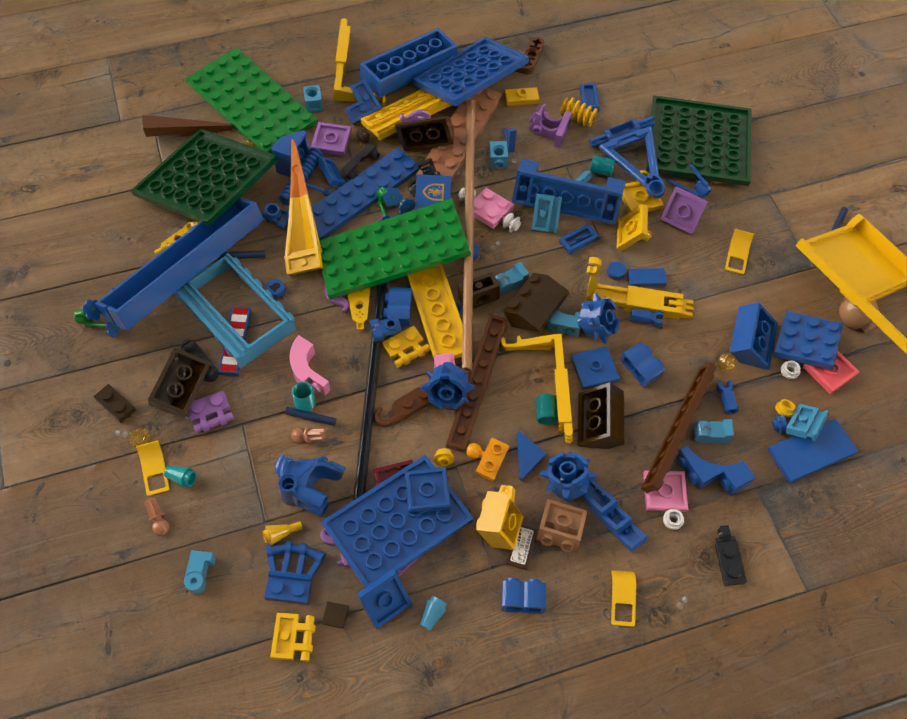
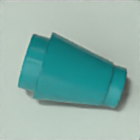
M167 466L164 471L166 478L184 488L192 487L197 478V474L192 468Z

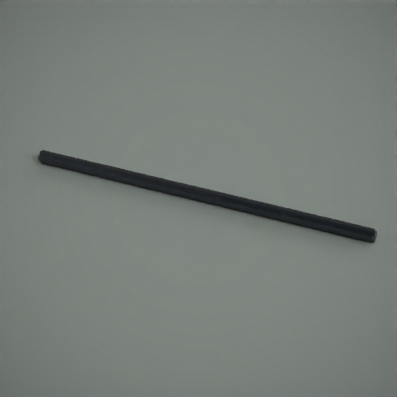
M388 282L377 285L374 319L384 320L385 294L387 293ZM373 333L371 336L353 501L366 492L382 340L375 342Z

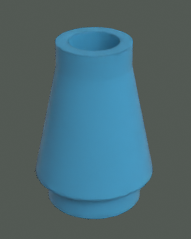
M432 596L430 600H427L419 625L431 631L433 626L446 612L447 603Z

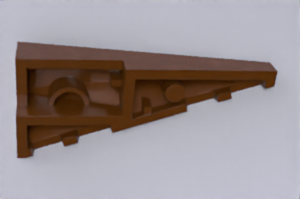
M142 115L143 130L146 137L181 133L182 137L192 136L200 128L212 133L232 130L231 123Z

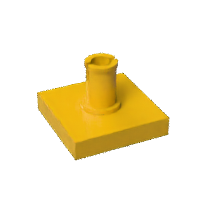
M641 204L618 219L617 249L623 251L641 239L646 242L651 238L652 232L648 230V206Z

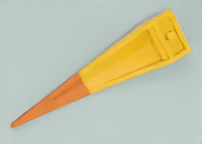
M293 139L291 140L289 218L284 256L286 274L289 276L323 268L320 240L296 141Z

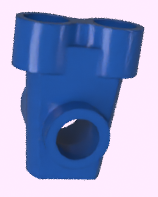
M275 203L267 204L262 211V217L268 222L276 224L278 228L285 230L288 224L289 210H280Z
M399 318L369 320L375 342L384 340L383 337L386 336L393 337L397 332L402 331Z

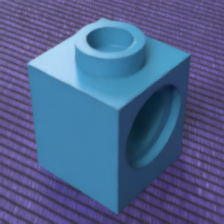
M320 85L303 87L306 109L311 113L323 111Z
M490 141V168H507V141Z

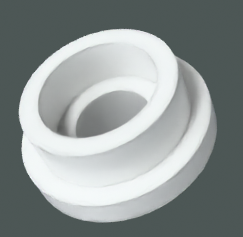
M787 361L781 366L782 375L788 379H796L800 375V366L795 361Z
M670 509L665 512L663 522L667 528L677 530L684 524V517L679 510ZM670 518H675L676 523L671 522Z

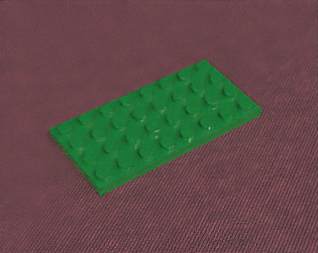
M238 48L231 50L185 78V82L228 123H231L232 127L255 148L272 153V146L277 143L280 137L303 130L307 131L318 124V119Z
M452 198L320 240L322 272L330 300L471 256Z

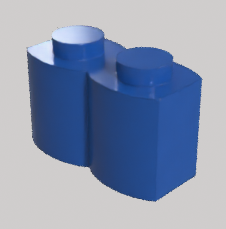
M390 287L389 293L385 294V304H388V307L384 308L383 318H399L401 326H410L412 288Z
M642 342L622 354V363L633 373L635 379L644 388L662 377L665 372L662 361L656 359L652 355L651 349Z
M507 578L506 581L502 582L501 611L543 614L545 612L546 583H542L539 579H529L528 582H522L518 578Z

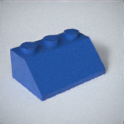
M760 302L739 306L730 353L739 363L768 370L770 369L778 323Z

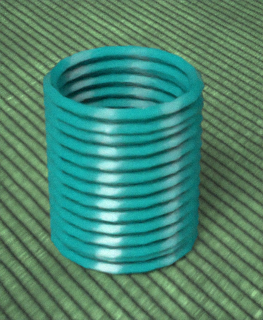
M594 155L590 167L591 173L611 177L615 159Z
M299 382L293 386L292 396L296 409L303 411L312 410L316 404L312 385L308 382ZM305 395L308 396L307 398H303V399H300V398H299V397L305 396Z
M549 393L538 395L535 398L537 422L542 425L556 423L558 421L556 396Z

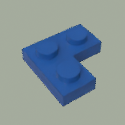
M365 78L350 86L358 102L347 107L344 111L354 125L361 121V118L380 110L382 107Z

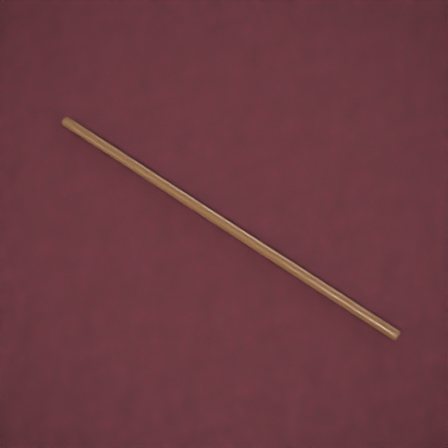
M473 100L467 102L464 234L471 252V256L464 257L462 371H466V373L472 371L475 101Z

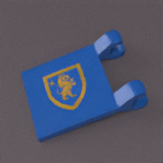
M417 174L415 210L450 199L452 176Z

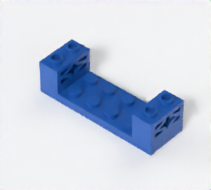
M527 159L521 160L516 175L512 198L513 203L535 207L536 193L555 197L560 196L562 197L560 213L615 225L626 181L608 177L607 185L604 187L538 172L539 162Z

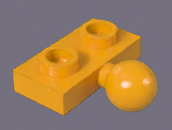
M491 438L486 450L482 451L479 444H469L466 448L467 456L471 459H481L474 474L493 482L509 449V445Z

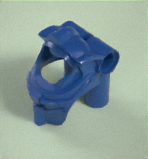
M281 454L275 464V471L279 477L278 486L282 501L286 505L299 506L317 516L323 517L329 505V502H327L328 495L312 487L317 480L322 478L334 481L340 480L346 467L333 461L329 462L328 458L324 455L314 459L296 461L292 457L285 458V455Z

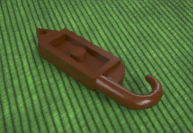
M418 387L394 401L392 404L394 416L387 420H381L379 413L382 411V408L379 407L374 412L373 418L377 425L389 427L404 418L412 416L432 403L428 400V393L422 390L421 387Z

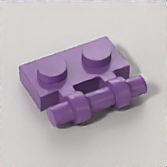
M224 390L193 401L188 410L193 424L201 422L193 426L196 433L203 430L204 432L209 431L211 427L220 424L223 426L228 421L234 419L232 412L224 414V412L231 410ZM218 415V417L207 421V418Z

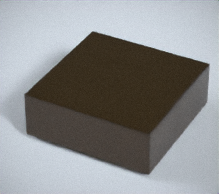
M327 601L322 624L344 629L349 606Z

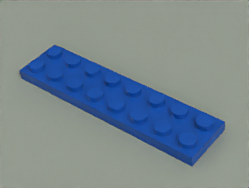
M397 147L358 174V176H355L356 178L351 179L313 205L312 212L319 240L327 238L379 200L377 191L382 186L395 189L416 175L419 170L417 163Z

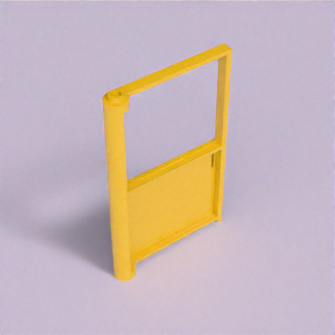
M861 214L853 217L846 226L807 240L800 239L795 246L840 289L839 291L853 305H857L907 354V338L871 304V302L907 286V256Z

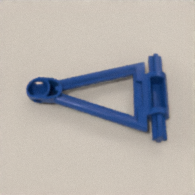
M653 116L640 121L636 119L604 130V134L589 139L591 148L599 146V149L607 156L615 159V162L645 187L651 198L658 199L664 195L665 185L659 176L651 127L655 125ZM645 138L650 175H643L619 155L615 149Z

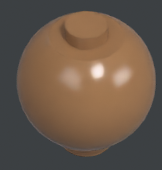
M846 297L842 298L844 302L839 307V316L847 327L855 330L860 328L866 333L877 326L857 305H853ZM871 302V304L879 311L877 302Z

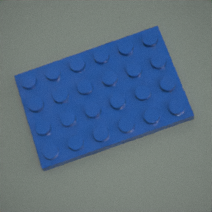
M484 37L412 79L413 85L453 106H457L478 92L485 90L493 83L498 82L503 77L510 75L513 71L521 68L529 62V58L527 55Z
M426 455L321 521V525L364 588L392 569L396 573L474 520L449 485L451 509L409 513L405 471L434 469L435 466Z

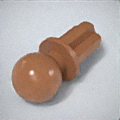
M298 427L292 431L291 438L295 443L323 441L326 438L325 429L306 427L304 430Z
M156 498L146 500L144 505L150 517L148 520L154 521L152 525L153 532L159 536L165 535L170 527L168 521L161 517L165 513L161 512Z

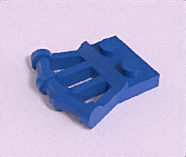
M287 541L276 546L267 545L266 553L270 571L264 596L265 600L308 605L313 577L323 563L326 553L323 551L318 552L309 547L307 543L298 545ZM285 552L281 571H276L274 555ZM292 553H300L296 573L288 572ZM306 555L315 559V562L308 573L303 574Z

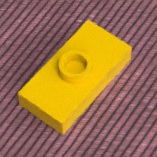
M537 87L505 89L507 106L539 104Z

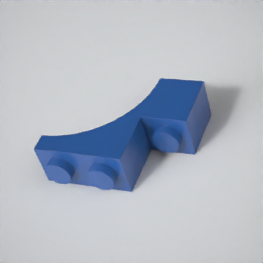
M687 446L681 448L676 456L678 465L682 469L684 468L690 482L696 485L699 490L719 479L722 488L728 491L731 496L751 485L756 478L744 461L732 465L713 464L699 458Z

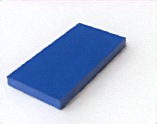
M836 419L824 423L815 441L810 437L805 439L793 436L767 449L788 483L833 465L858 452Z

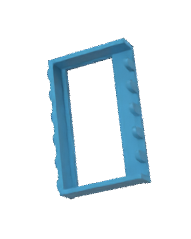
M226 253V256L196 274L191 281L185 283L175 293L177 300H182L185 308L192 310L198 322L202 321L206 331L213 333L217 343L224 345L227 354L230 357L232 355L235 357L240 369L296 330L294 316L290 312L287 313L281 302L275 301L271 292L268 289L264 290L260 281L257 278L253 279L250 271L246 267L243 268L240 261L236 257L233 258L229 253ZM230 268L283 321L251 344H248L198 291L199 288Z

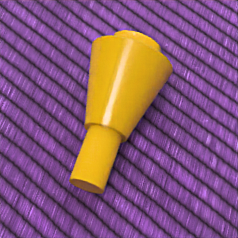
M300 521L290 525H265V530L262 533L265 543L269 542L272 546L290 535V533L302 530L303 528Z

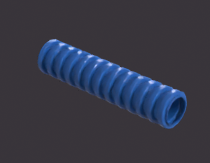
M315 147L309 149L301 162L305 183L318 166V158L320 156L323 157V153ZM291 179L279 195V200L287 206L290 204Z

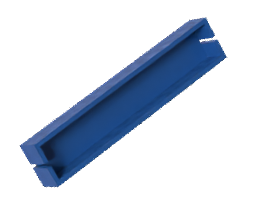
M239 198L210 227L202 223L195 225L95 303L104 319L125 330L133 328L139 320L149 315L154 308L164 303L165 299L176 293L180 287L191 281L200 271L205 270L211 262L217 260L226 250L231 249L237 241L243 239L252 229L258 227V224L264 219L256 202Z

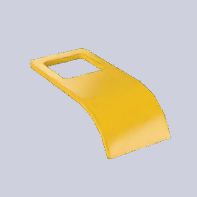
M738 229L734 230L725 265L726 271L744 275L754 233ZM730 257L744 261L742 270L728 267Z
M159 441L136 446L141 461L147 496L169 491L168 478L165 476L164 488L149 491L147 478L159 474L164 475L166 469Z
M611 570V624L634 627L636 615L635 572ZM616 603L632 605L631 622L615 621Z

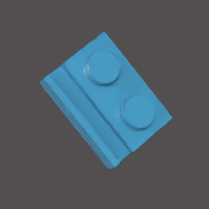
M536 193L532 230L557 233L562 197Z
M799 404L786 427V434L805 439L810 437L815 441L828 417V411L822 412L819 411V408Z

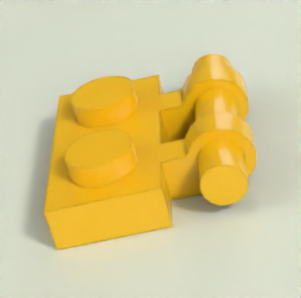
M415 326L381 342L383 349L391 360L396 357L399 358L394 361L397 368L410 364V361L417 357L425 356V353L431 350L428 344L422 347L419 346L424 343V339ZM411 349L414 350V351L410 352L409 354H405L406 352L410 351Z
M277 613L270 658L294 661L295 652H301L300 661L309 662L310 653L313 651L311 642L312 634L315 633L316 628L314 625L315 617L308 615L306 616L305 623H299V614ZM298 632L304 633L302 643H296Z

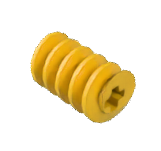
M567 97L561 106L560 115L564 116L565 111L571 112L572 121L577 120L578 124L583 123L584 127H591L595 121L598 109L595 108L592 112V106L585 109L586 103L580 106V100L574 103V97L570 101Z

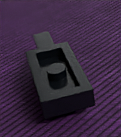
M729 525L720 526L717 530L719 538H716L715 549L724 586L745 584L747 579L738 542L735 536H731Z

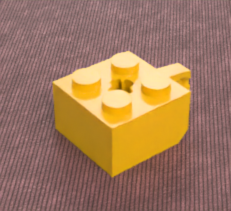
M501 485L499 492L487 491L486 498L482 502V512L477 520L476 530L492 548L515 550L524 516L514 504L515 489L510 485Z

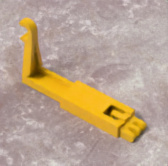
M345 18L341 19L335 60L336 77L333 101L358 102L350 87L344 86L342 88L343 76L346 73L351 27L347 26V19ZM374 93L376 99L382 102V106L384 108L386 105V97L382 96L379 98Z
M597 257L589 258V264L596 267H587V274H590V279L587 287L586 301H592L594 293H598L601 299H604L606 296L607 299L613 300L616 306L624 307V311L631 312L633 308L651 311V313L662 312L665 318L678 320L680 318L693 319L694 301L683 299V294L629 285L628 288L597 284L602 260Z
M562 334L522 340L518 336L517 343L506 344L505 338L502 337L501 346L506 351L555 349L556 369L554 370L559 433H564L565 442L571 444L573 442L568 372L564 367Z

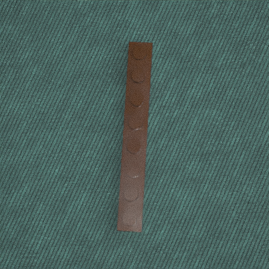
M489 315L472 371L468 378V383L475 385V389L466 392V398L469 403L464 402L458 407L446 448L463 453L466 452L501 339L507 326V318Z
M712 362L698 369L642 484L641 489L645 493L657 491L663 486V479L671 469V462L679 452V445L685 439L686 431L693 423V416L701 406L700 401L707 393V387L714 378V372L717 367Z

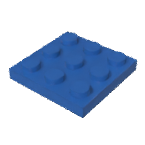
M786 311L774 357L833 370L844 324Z

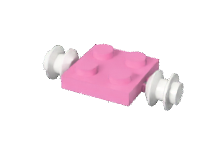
M464 187L458 194L460 202L465 200ZM487 187L477 196L476 190H474V217L492 229L501 221H503L504 229L509 227V232L519 229L521 225L520 217L513 218L514 214L510 213L514 209L513 203Z

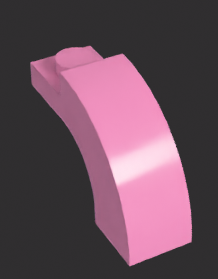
M298 335L290 350V364L293 376L297 383L308 382L316 393L321 392L326 396L330 391L329 381L309 367L310 360L315 355L314 345Z

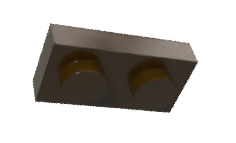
M107 384L93 396L120 423L136 411L134 406L110 384Z

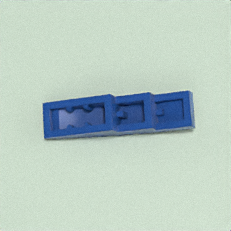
M594 479L590 480L588 492L580 497L609 531L632 553L647 541V536L632 523V518L618 506V501Z

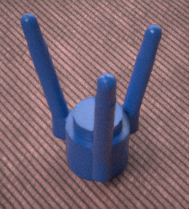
M692 164L690 168L698 177V179H694L697 182L694 186L695 191L670 179L667 180L668 183L698 197L700 196L702 199L712 190L709 183L704 180Z

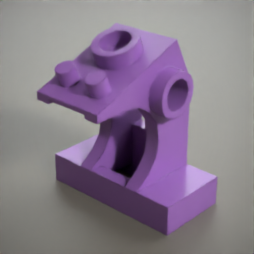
M543 104L542 107L538 106L536 109L538 112H533L529 119L531 123L528 129L536 135L554 139V146L560 148L569 128L572 113L565 111L562 118L552 119L545 112L546 104Z

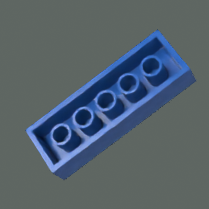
M437 28L360 63V79L363 80L365 78L371 90L380 98L412 83L414 77L456 54L458 45Z

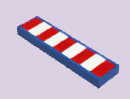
M232 307L229 324L246 341L252 312L251 308ZM223 347L218 370L219 375L239 376L240 368L233 355L230 357L225 347Z

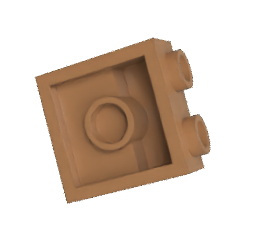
M547 499L536 540L541 541L545 546H551L552 544L559 546L565 552H577L587 510Z

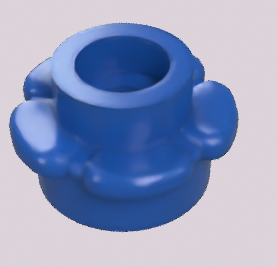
M775 415V419H772L774 431H778L779 434L786 431L787 422L784 415Z

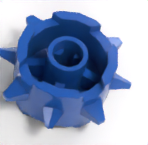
M594 293L592 301L582 303L581 314L578 318L579 328H583L588 338H594L596 341L600 337L602 342L606 344L608 336L616 334L619 328V318H616L615 314L616 304L613 300L607 299L606 296L604 299H601L598 293Z
M444 362L443 365L434 368L432 372L426 371L429 382L420 387L428 393V400L434 406L440 409L444 407L456 409L464 402L469 403L466 398V392L475 389V385L468 383V375L466 371H462V368L453 365L451 362Z
M561 452L550 458L548 469L540 472V476L549 480L546 491L552 490L556 496L563 498L564 501H573L575 498L587 493L590 488V480L597 478L596 473L588 470V464L591 460H585L582 455L575 452L574 455L573 452L568 454Z

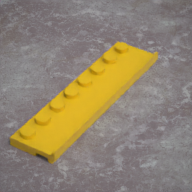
M421 89L360 120L365 128L376 135L379 140H382L397 132L395 124L403 123L400 120V114L406 117L410 113L421 109L428 112L431 116L451 106V104Z

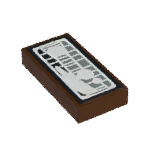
M521 525L515 550L509 551L506 565L527 570L537 529Z

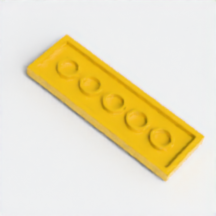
M439 265L407 275L433 359L434 355L453 353L454 359L462 357L463 324L443 266Z

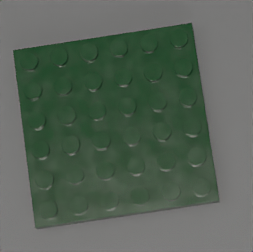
M653 95L651 116L654 117L655 125L651 127L659 174L698 179L690 168L692 164L704 180L749 186L751 182V108ZM647 156L646 171L650 172Z
M200 128L132 188L131 192L133 196L210 227L278 161V158L275 154Z

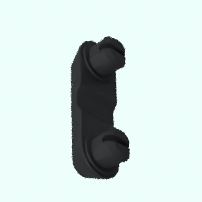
M367 144L341 169L343 177L349 180L356 178L355 176H358V173L354 169L358 163L363 162L367 157H370L373 161L378 159L380 153L376 150L377 146Z
M191 339L182 341L181 350L211 362L197 343L191 341ZM212 362L203 379L206 382H214L219 376V371Z

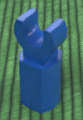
M632 308L630 321L643 324L651 323L655 327H662L663 321H659L657 318L662 319L664 313H651V311Z
M728 380L727 388L723 387L721 381H719L716 388L721 393L720 397L725 414L737 413L739 409L734 392L731 391L733 387L732 381Z

